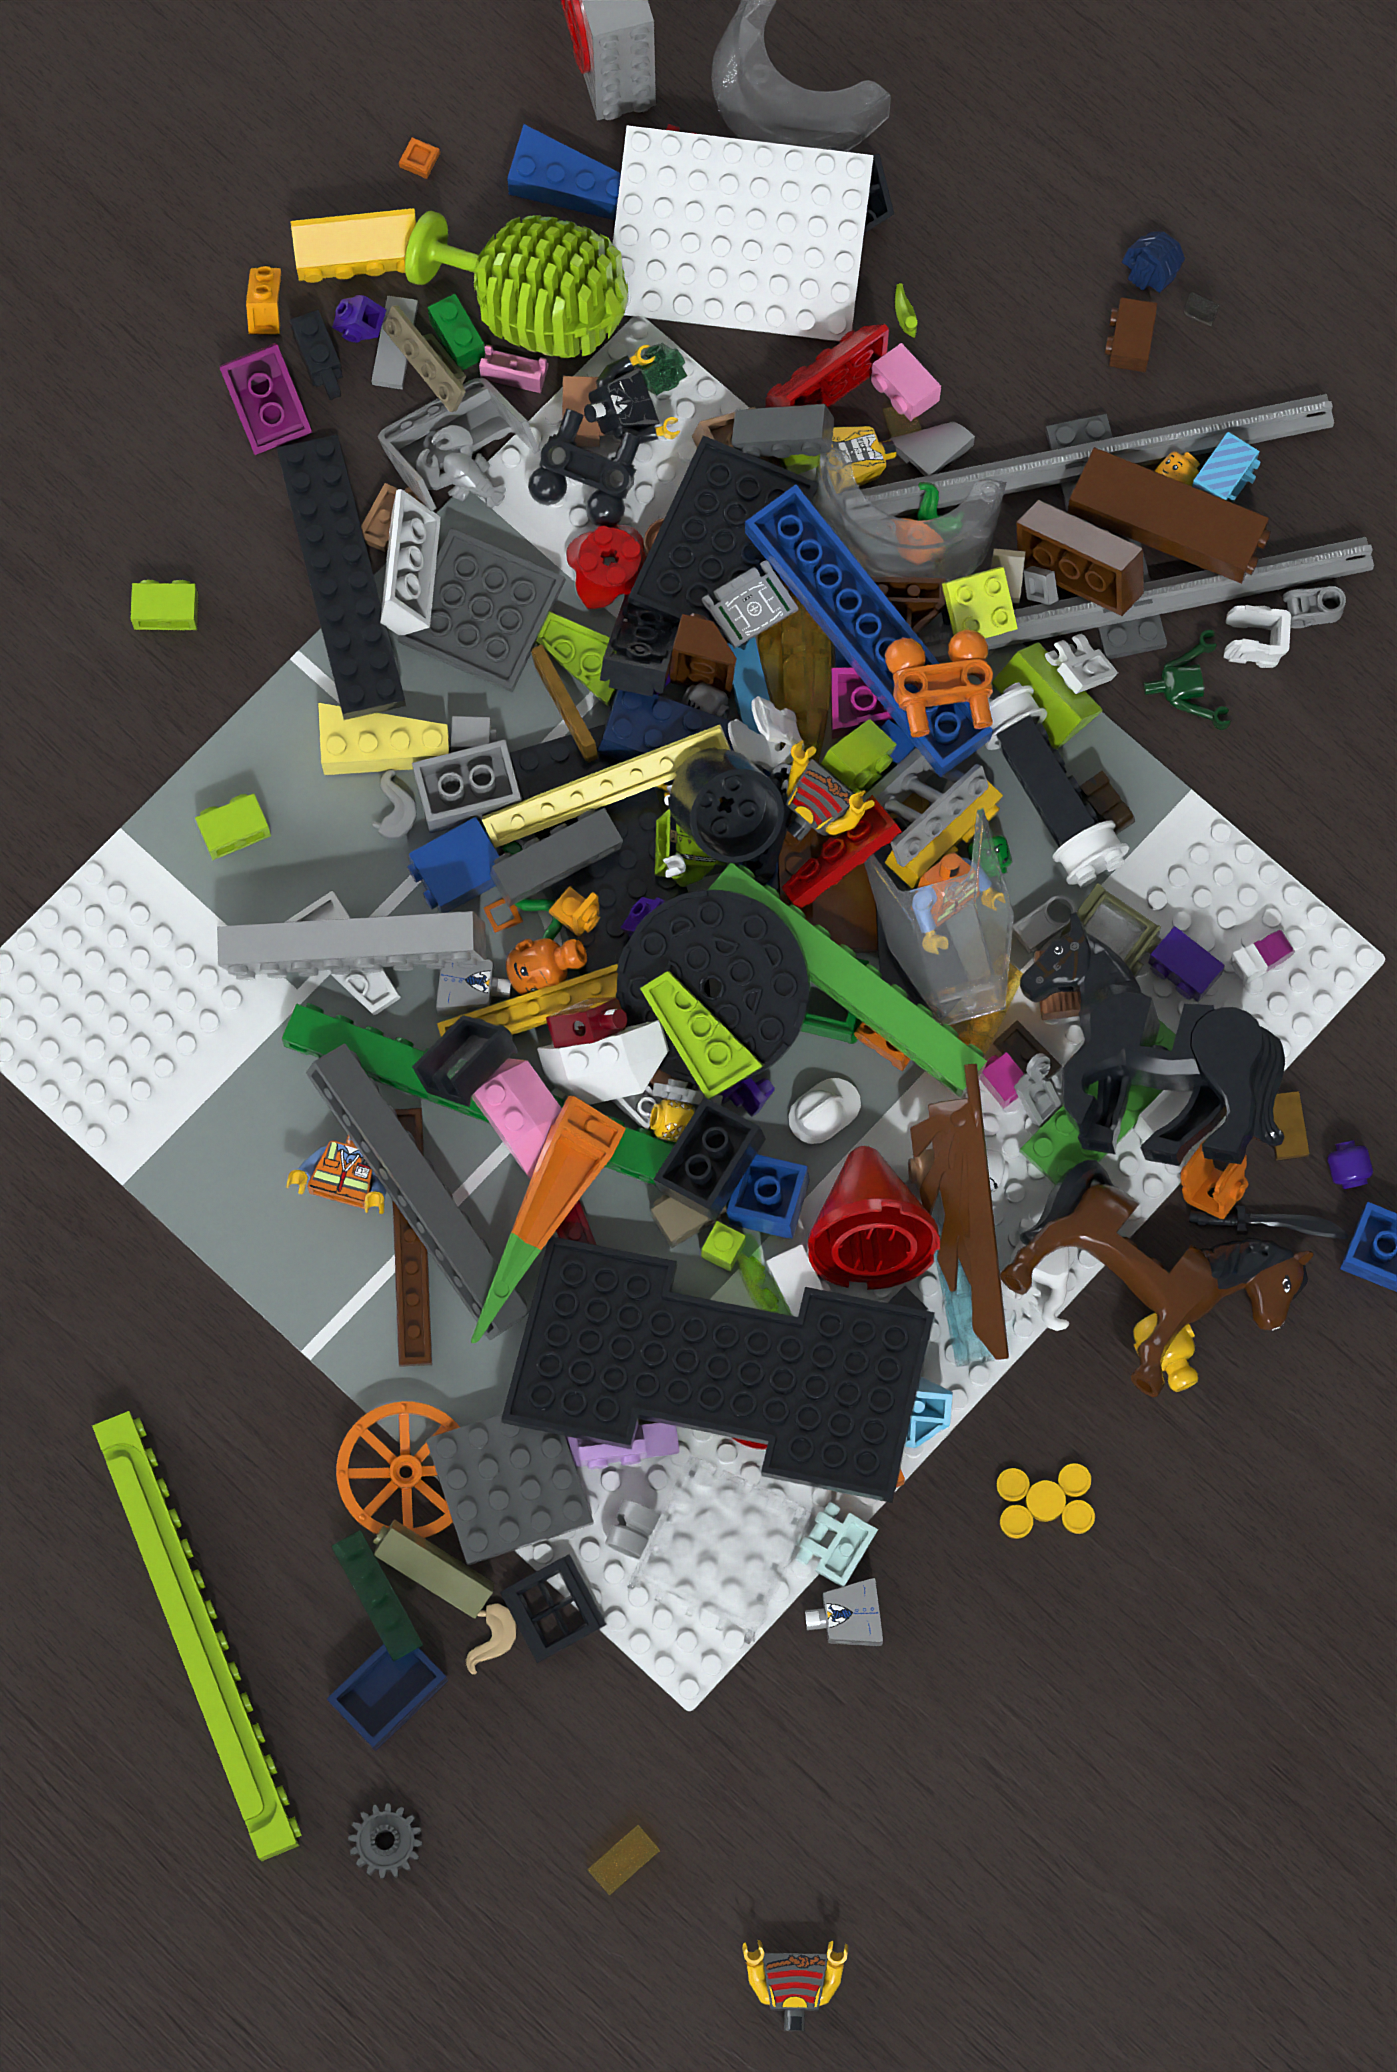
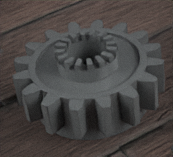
M389 1803L386 1804L385 1811L380 1812L379 1808L374 1805L373 1815L369 1816L367 1813L362 1812L360 1814L364 1822L362 1824L353 1822L352 1824L358 1832L357 1835L348 1837L349 1841L356 1843V1847L350 1850V1854L360 1855L356 1865L360 1868L367 1864V1874L369 1876L377 1870L381 1879H385L387 1872H392L394 1877L397 1878L399 1877L398 1869L403 1867L405 1870L410 1871L409 1860H419L420 1858L414 1851L415 1848L423 1847V1842L415 1840V1836L419 1835L422 1831L420 1827H411L415 1821L413 1815L406 1819L403 1818L405 1812L403 1807H400L394 1813ZM383 1833L394 1835V1845L389 1850H381L377 1847V1839Z

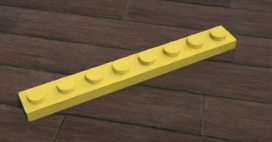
M719 724L482 816V822L494 848L580 816L590 809H598L675 779L677 775L675 772L687 758L701 750L714 747L717 749H731Z

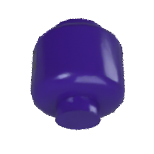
M1354 1140L1335 1144L1337 1151H1333L1327 1156L1332 1181L1337 1185H1342V1189L1368 1184L1367 1179L1372 1176L1373 1168L1367 1147L1362 1145L1356 1146Z

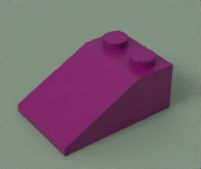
M277 343L219 365L254 455L312 433Z

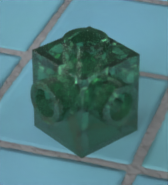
M664 343L649 347L645 354L641 356L644 360L655 356L651 363L634 366L635 369L640 367L648 391L656 396L664 391L674 389L678 386L679 381L687 377L683 368L685 360L678 349H671Z

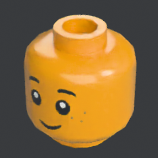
M1174 451L1155 469V472L1192 486L1194 479L1199 473L1197 467L1200 463L1189 452L1182 455Z

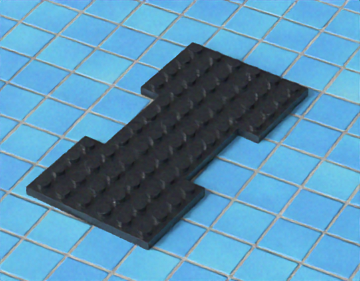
M551 1236L548 1240L501 1418L502 1423L631 1450L639 1419L767 1445L761 1469V1476L893 1503L935 1312L805 1287L798 1317L671 1292L678 1266L677 1261Z

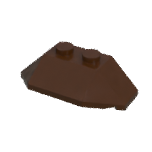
M870 576L916 635L945 608L942 583L946 582V578Z

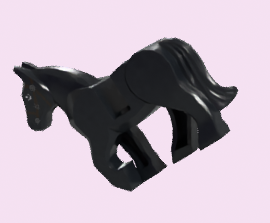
M1076 912L1071 913L1070 931L1053 941L1039 959L1024 972L1020 978V988L1023 995L1035 1003L1043 1001L1050 995L1059 992L1081 993L1079 1018L1085 1041L1062 1068L1063 1105L1068 1120L1079 1133L1078 1139L1081 1147L1086 1150L1116 1154L1117 1139L1120 1134L1121 1121L1128 1104L1131 1085H1142L1169 1091H1193L1181 1113L1167 1125L1155 1131L1141 1145L1140 1149L1147 1161L1180 1166L1188 1151L1210 1133L1225 1116V1122L1202 1144L1204 1158L1241 1165L1245 1157L1247 1145L1252 1138L1269 1146L1281 1145L1285 1136L1274 1122L1273 1115L1274 1101L1285 1067L1284 1049L1280 1039L1269 1030L1260 1026L1258 1021L1249 1012L1236 1007L1216 1009L1214 1005L1184 1004L1172 1051L1163 1046L1155 1045L1160 1023L1152 998L1141 992L1137 980L1122 958L1109 946L1088 934ZM1098 1081L1097 1100L1095 1096L1088 1094L1090 1085Z

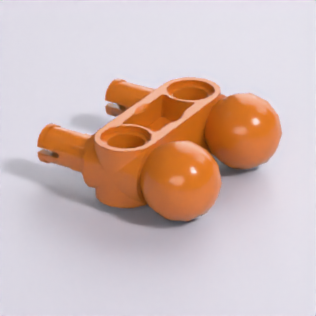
M965 629L956 633L950 639L948 655L952 662L924 666L925 651L921 644L912 638H901L888 646L885 653V663L893 674L895 685L893 696L899 708L907 712L911 737H923L930 732L925 707L959 702H969L975 729L992 726L993 720L988 698L993 693L991 684L993 672L986 661L988 644L984 636L976 630ZM974 675L978 677L981 684L971 683L967 676ZM913 684L918 688L919 692L911 693L905 689L904 685Z

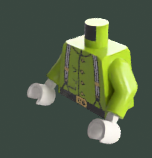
M672 785L667 786L669 793L671 792ZM667 795L665 797L664 802L666 805H669L668 797H670V795ZM670 809L656 820V876L672 877L679 886L685 887L702 880L714 868L715 864L725 866L728 863L718 861L703 852L676 824Z

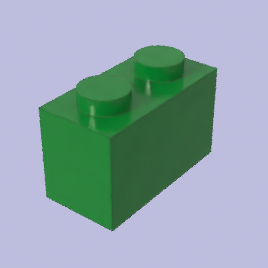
M456 294L428 307L430 324L449 356L462 371L480 362L481 358L484 359V342Z

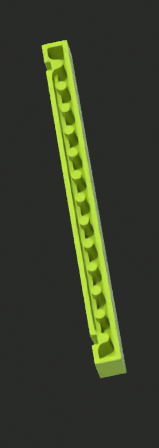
M127 1411L92 1426L104 1454L106 1464L242 1817L248 1828L257 1856L261 1861L296 1848L299 1846L297 1837L302 1836L295 1817L288 1818L284 1806L290 1804L283 1786L276 1787L272 1775L278 1773L270 1754L264 1756L260 1746L261 1743L265 1742V1738L259 1724L252 1725L248 1715L249 1712L253 1711V1707L247 1693L240 1694L236 1684L237 1681L241 1680V1676L235 1662L228 1663L224 1653L225 1650L229 1649L225 1635L222 1630L219 1632L215 1630L212 1620L217 1618L211 1600L204 1601L200 1591V1589L205 1588L203 1578L199 1569L193 1571L188 1559L194 1556L187 1538L181 1540L176 1528L182 1525L176 1509L169 1510L165 1498L170 1496L163 1478L157 1480L153 1470L154 1467L158 1466L154 1452L151 1447L145 1449L141 1439L147 1436L140 1417L134 1419L130 1411Z

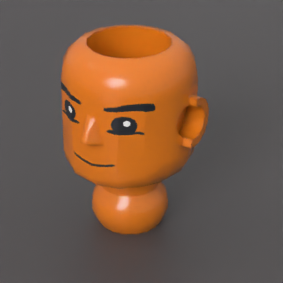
M548 938L535 941L525 939L519 942L507 956V976L515 991L524 995L564 982L567 979L569 968L580 969L585 965L587 953L583 944L576 939L567 940L561 947L554 940Z

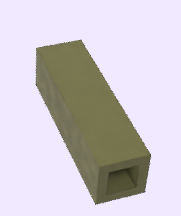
M393 1520L389 1528L383 1525L373 1540V1543L377 1544L374 1556L474 1619L493 1593L494 1582L396 1520Z

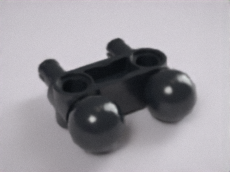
M567 408L558 433L549 436L548 442L541 450V460L539 463L541 467L533 471L529 478V494L539 504L547 506L556 504L566 494V477L598 489L590 495L586 503V513L591 523L597 527L615 526L624 516L625 505L623 499H626L628 491L634 485V475L637 469L634 468L635 465L632 463L642 437L624 431L615 457L607 458L576 445L577 442L574 440L584 415ZM557 447H561L566 454L564 462L560 465L555 464L552 460V452ZM615 470L621 471L624 477L622 485L617 488L613 487L609 480L611 473Z

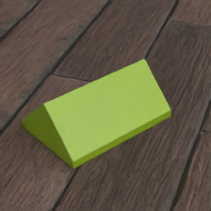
M1038 642L1017 651L992 681V685L1002 695L1005 689L1018 682L1021 686H1032L1034 689L1033 699L1039 708H1045L1048 713L1041 724L1049 736L1048 740L1051 747L1058 750L1096 718L1103 709L1085 691L1075 694L1065 684L1063 677L1057 671L1060 666H1053L1046 660L1045 654L1047 651Z

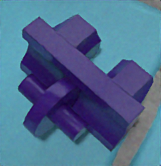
M750 1078L738 1082L720 1094L723 1096L722 1104L731 1100L737 1108L742 1105L748 1114L753 1117L759 1113L765 1102L773 1094L775 1087L766 1078L756 1083Z

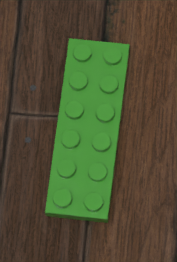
M1159 1020L1160 1028L1155 1045L1163 1046L1172 1051L1176 1034ZM1098 1081L1091 1084L1088 1090V1094L1095 1096L1096 1100ZM1131 1085L1117 1144L1134 1128L1139 1115L1163 1090L1142 1085ZM1064 1105L1019 1151L1055 1185L1068 1169L1085 1160H1097L1100 1162L1108 1154L1086 1150L1081 1147L1078 1139L1079 1133L1068 1120Z

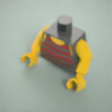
M803 740L793 745L791 748L793 762L789 773L786 793L788 800L786 805L797 816L786 830L801 841L811 828L825 836L828 834L836 835L854 829L864 815L865 810L874 806V801L865 802L862 799L863 794L866 793L865 790L854 793L821 763L813 759L809 762V758L816 752L814 746H811L804 752L802 749Z
M758 1940V1950L749 1952L746 1942L743 1943L742 1949L744 1958L747 1961L749 1984L760 2002L770 2005L771 2011H784V2031H805V2011H818L819 2006L829 2003L839 1987L844 1962L848 1955V1945L845 1943L844 1951L836 1953L832 1950L833 1941H831L828 1945L827 1954L764 1953L760 1940Z

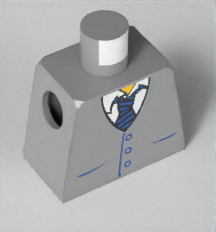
M490 959L477 961V966L459 967L458 963H445V968L440 969L436 1004L437 1014L439 1016L461 1015L491 1006L492 996L510 998L512 985L508 978L494 977V961Z
M875 1578L823 1593L824 1608L805 1610L807 1630L826 1628L828 1643L882 1646L883 1644Z

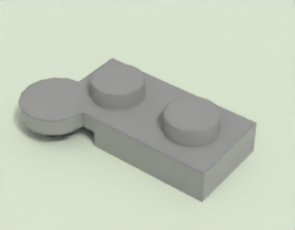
M1043 1053L1032 1057L1027 1065V1073L1014 1086L1030 1120L1039 1128L1063 1106L1050 1080L1045 1077L1049 1073L1050 1059Z
M668 1079L667 1085L654 1082L652 1092L653 1096L700 1105L705 1097L698 1084H692L691 1089H687L688 1082ZM717 1095L711 1101L721 1105L723 1096Z

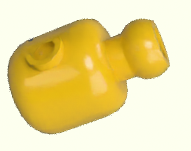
M1156 1313L1145 1317L1135 1325L1133 1336L1136 1343L1133 1345L1136 1351L1140 1343L1145 1341L1153 1332L1157 1324ZM1190 1324L1185 1325L1174 1338L1164 1355L1161 1365L1162 1372L1166 1371L1168 1374L1169 1387L1175 1392L1185 1390L1198 1382L1197 1371L1187 1361L1193 1356L1195 1351L1193 1340L1195 1335Z

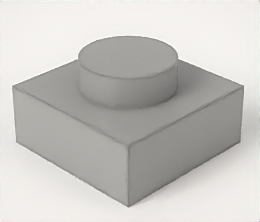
M1035 566L1023 570L1028 600L1047 605L1058 601L1054 571Z

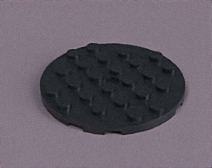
M700 890L682 894L664 902L637 925L627 945L624 946L617 968L616 998L619 1000L621 1009L626 1013V1027L659 1020L640 988L665 972L670 971L764 1065V1067L741 1081L748 1080L769 1069L790 1049L798 1037L807 1016L810 1001V975L800 942L792 929L775 911L758 900L740 893L723 890ZM715 978L721 983V991L717 997H710L705 992V983L709 979ZM663 1028L669 1051L661 1062L659 1069L673 1078L697 1085V1082Z

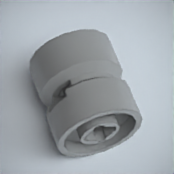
M623 1500L616 1516L619 1524L611 1527L605 1544L622 1554L644 1560L651 1545L648 1537L649 1535L656 1534L662 1516L643 1505Z

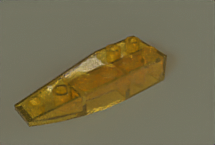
M791 591L788 593L799 609L758 634L759 657L770 702L780 711L787 708L795 713L799 735L804 741V752L811 746H814L816 752L809 758V762L812 759L819 762L829 710L831 641ZM780 743L781 750L785 747L786 743Z

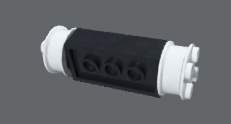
M1019 682L1005 689L1004 694L995 700L988 699L993 720L990 727L993 729L991 740L985 746L988 750L1000 748V751L1059 847L1053 854V859L1055 862H1061L1068 873L1067 883L1069 885L1079 884L1080 888L1094 882L1097 879L1096 875L1106 869L1110 872L1120 867L1125 862L1122 857L1128 852L1129 846L1126 843L1121 844L1113 831L1115 828L1114 821L1109 820L1098 823L1096 820L1098 817L1090 803H1082L1083 797L1080 793L1082 791L1073 775L1067 778L1063 758L1056 748L1052 751L1049 748L1051 746L1048 740L1049 736L1041 724L1047 717L1046 709L1039 708L1032 697L1034 693L1032 686H1021Z

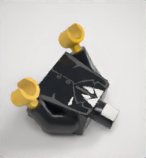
M642 345L636 349L633 356L629 357L626 355L607 365L596 380L597 389L589 393L588 397L591 404L585 406L584 416L590 423L598 422L600 431L604 435H614L616 439L621 440L624 431L642 437L640 444L658 440V436L662 435L667 439H674L679 435L680 430L670 432L666 428L668 424L677 423L678 419L675 417L667 418L662 426L656 427L660 422L640 367L634 368L637 364L646 365L655 359V356L648 360L641 358V350L650 345Z

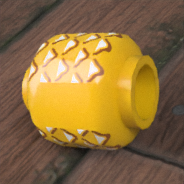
M664 1098L652 1108L649 1120L650 1128L654 1130L658 1139L677 1142L694 1115L695 1107L692 1103Z

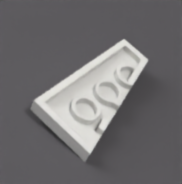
M331 891L285 922L351 919L337 895ZM362 968L350 969L349 974H331L373 1015L378 1014L401 998L383 968L381 972L365 973L362 972Z

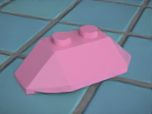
M508 1058L472 1095V1098L525 1174L531 1179L550 1127L554 1125L562 1108L528 1060Z

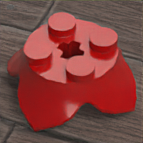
M619 524L612 527L599 526L595 531L581 534L568 545L566 551L567 563L569 567L576 571L575 585L577 594L587 609L606 607L612 604L620 594L629 596L647 558L644 552V539L635 528ZM613 557L617 563L611 562L607 566L604 559Z

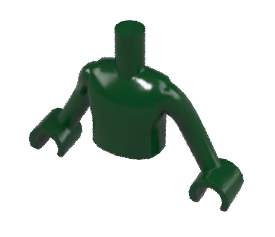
M1205 630L1201 633L1197 646L1179 658L1166 663L1161 673V680L1144 682L1143 689L1145 695L1164 693L1166 700L1173 707L1209 719L1215 728L1224 730L1230 726L1231 721H1220L1218 716L1227 714L1229 712L1227 707H1219L1212 711L1184 701L1190 698L1204 697L1200 665H1185L1201 653H1211L1216 649V643L1206 644L1204 642V639L1214 637L1215 632L1213 630Z

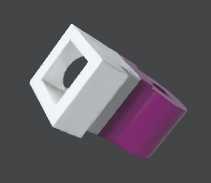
M1278 930L1261 941L1258 940L1246 948L1243 947L1235 951L1229 962L1245 986L1289 959L1295 953V950L1283 931Z

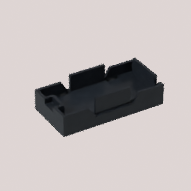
M625 595L603 657L600 681L606 682L610 679L609 688L653 697L654 689L658 693H663L680 623L628 602L629 596Z

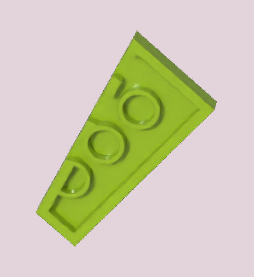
M670 971L665 972L640 988L707 1099L711 1100L764 1067Z

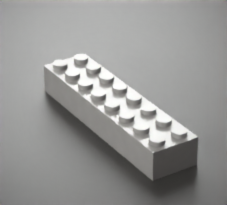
M473 911L217 927L218 965L228 971V974L236 976L237 980L255 979V974H267L268 978H285L289 972H299L300 976L309 977L317 976L318 971L331 970V974L344 975L349 974L350 969L362 968V972L377 973L382 971V967L394 966L396 971L413 970V965H426L427 969L445 968V963H458L459 967L477 966V961H486L485 922Z

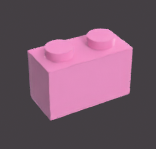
M902 343L873 363L871 375L873 386L880 393L884 392L891 400L894 409L899 414H904L910 421L939 402L941 385Z

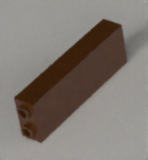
M1095 447L1072 492L1067 511L1071 515L1241 584L1246 574H1253L1259 557L1255 556L1258 547L1264 549L1271 534V531L1266 530L1269 518Z

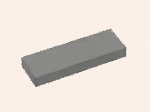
M387 296L386 314L380 332L371 380L372 385L403 390L408 359L383 330V324L392 306H399L415 326L419 305L418 300Z

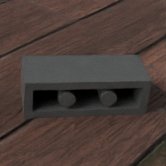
M825 404L735 410L732 445L735 449L757 458L769 456L787 458L790 455L800 454L817 456L820 453H831L834 417Z

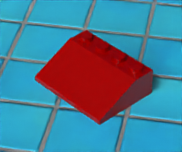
M886 324L863 326L856 332L854 330L849 331L841 338L840 344L836 347L823 350L816 357V361L810 366L800 367L792 374L788 382L783 385L777 384L767 393L765 408L825 404L827 408L871 377L873 363L887 353L889 328Z

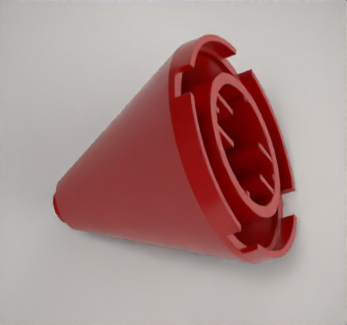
M859 1146L849 1153L809 1234L807 1243L809 1261L818 1275L835 1285L849 1288V1281L867 1283V1290L889 1288L915 1279L932 1266L935 1262L934 1253L936 1250H940L939 1229L933 1217L882 1155L872 1147Z

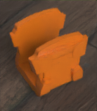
M1204 1140L1181 1170L1180 1179L1183 1186V1198L1188 1204L1217 1218L1224 1219L1234 1204L1242 1198L1248 1187V1181L1245 1178L1247 1155H1245L1241 1165L1229 1163L1223 1172L1214 1167L1212 1159L1204 1158L1202 1151ZM1215 1187V1192L1212 1194L1214 1198L1208 1195V1192Z

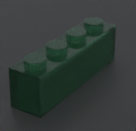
M361 1530L332 1545L331 1547L393 1662L421 1647L423 1644Z

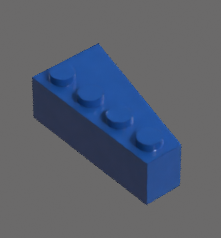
M524 124L507 178L509 195L616 220L621 173Z

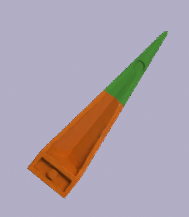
M575 1096L567 1097L554 1125L550 1127L471 1338V1343H476L480 1340L545 1244L611 1159L626 1130L625 1127Z

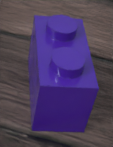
M1175 926L1151 953L1148 964L1151 965V971L1162 980L1167 978L1176 985L1175 988L1180 995L1188 1000L1193 998L1196 1002L1203 998L1222 975L1225 968L1222 962Z

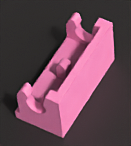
M486 344L484 359L481 358L479 365L480 377L491 382L541 393L548 363L546 358L540 357L539 361L493 350V346Z

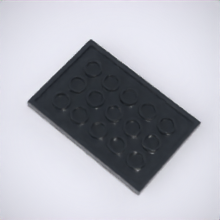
M703 435L629 594L628 602L680 623L682 614L703 615L709 621L715 623L725 641L731 644L710 611L703 604L702 598L709 595L714 605L718 604L719 601L714 591L753 567L758 570L761 577L766 575L760 565L766 559L746 535L745 521L794 485H797L812 503L819 483ZM749 640L738 646V648L745 650Z

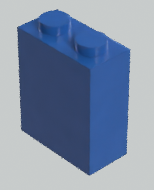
M474 817L410 852L411 864L407 868L416 883L421 881L427 891L423 892V895L430 908L434 909L437 907L440 913H448L496 886L490 876L492 866L495 865L493 861L499 855L479 821Z

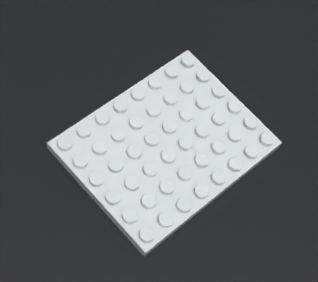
M627 125L613 246L621 252L622 269L625 272L626 284L628 282V303L624 315L840 342L845 334L852 331L874 155Z

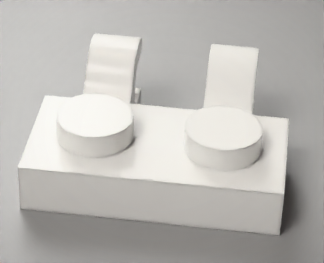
M1083 634L1075 635L1072 638L1077 645V650L1072 644L1062 640L1054 644L1059 651V656L1054 650L1045 654L1046 660L1051 665L1060 666L1057 671L1063 677L1065 684L1075 694L1109 682L1118 674L1100 649L1094 651Z

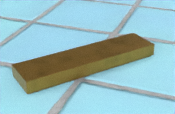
M539 645L533 648L531 653L534 666L585 761L589 763L598 759L596 743L544 647Z

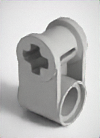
M1336 586L1296 589L1288 591L1283 595V600L1287 603L1288 611L1291 614L1290 628H1304L1311 625L1336 622L1341 618L1346 603L1344 592ZM1332 600L1338 604V607L1328 609L1323 605V602Z

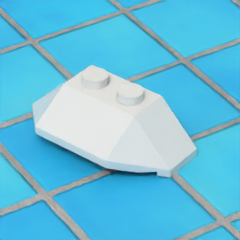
M659 1020L625 1027L624 1030L595 1043L554 1048L552 1044L539 1047L537 1050L546 1080L567 1096H575L586 1104L591 1105L643 1093L667 1055L669 1048L662 1024Z

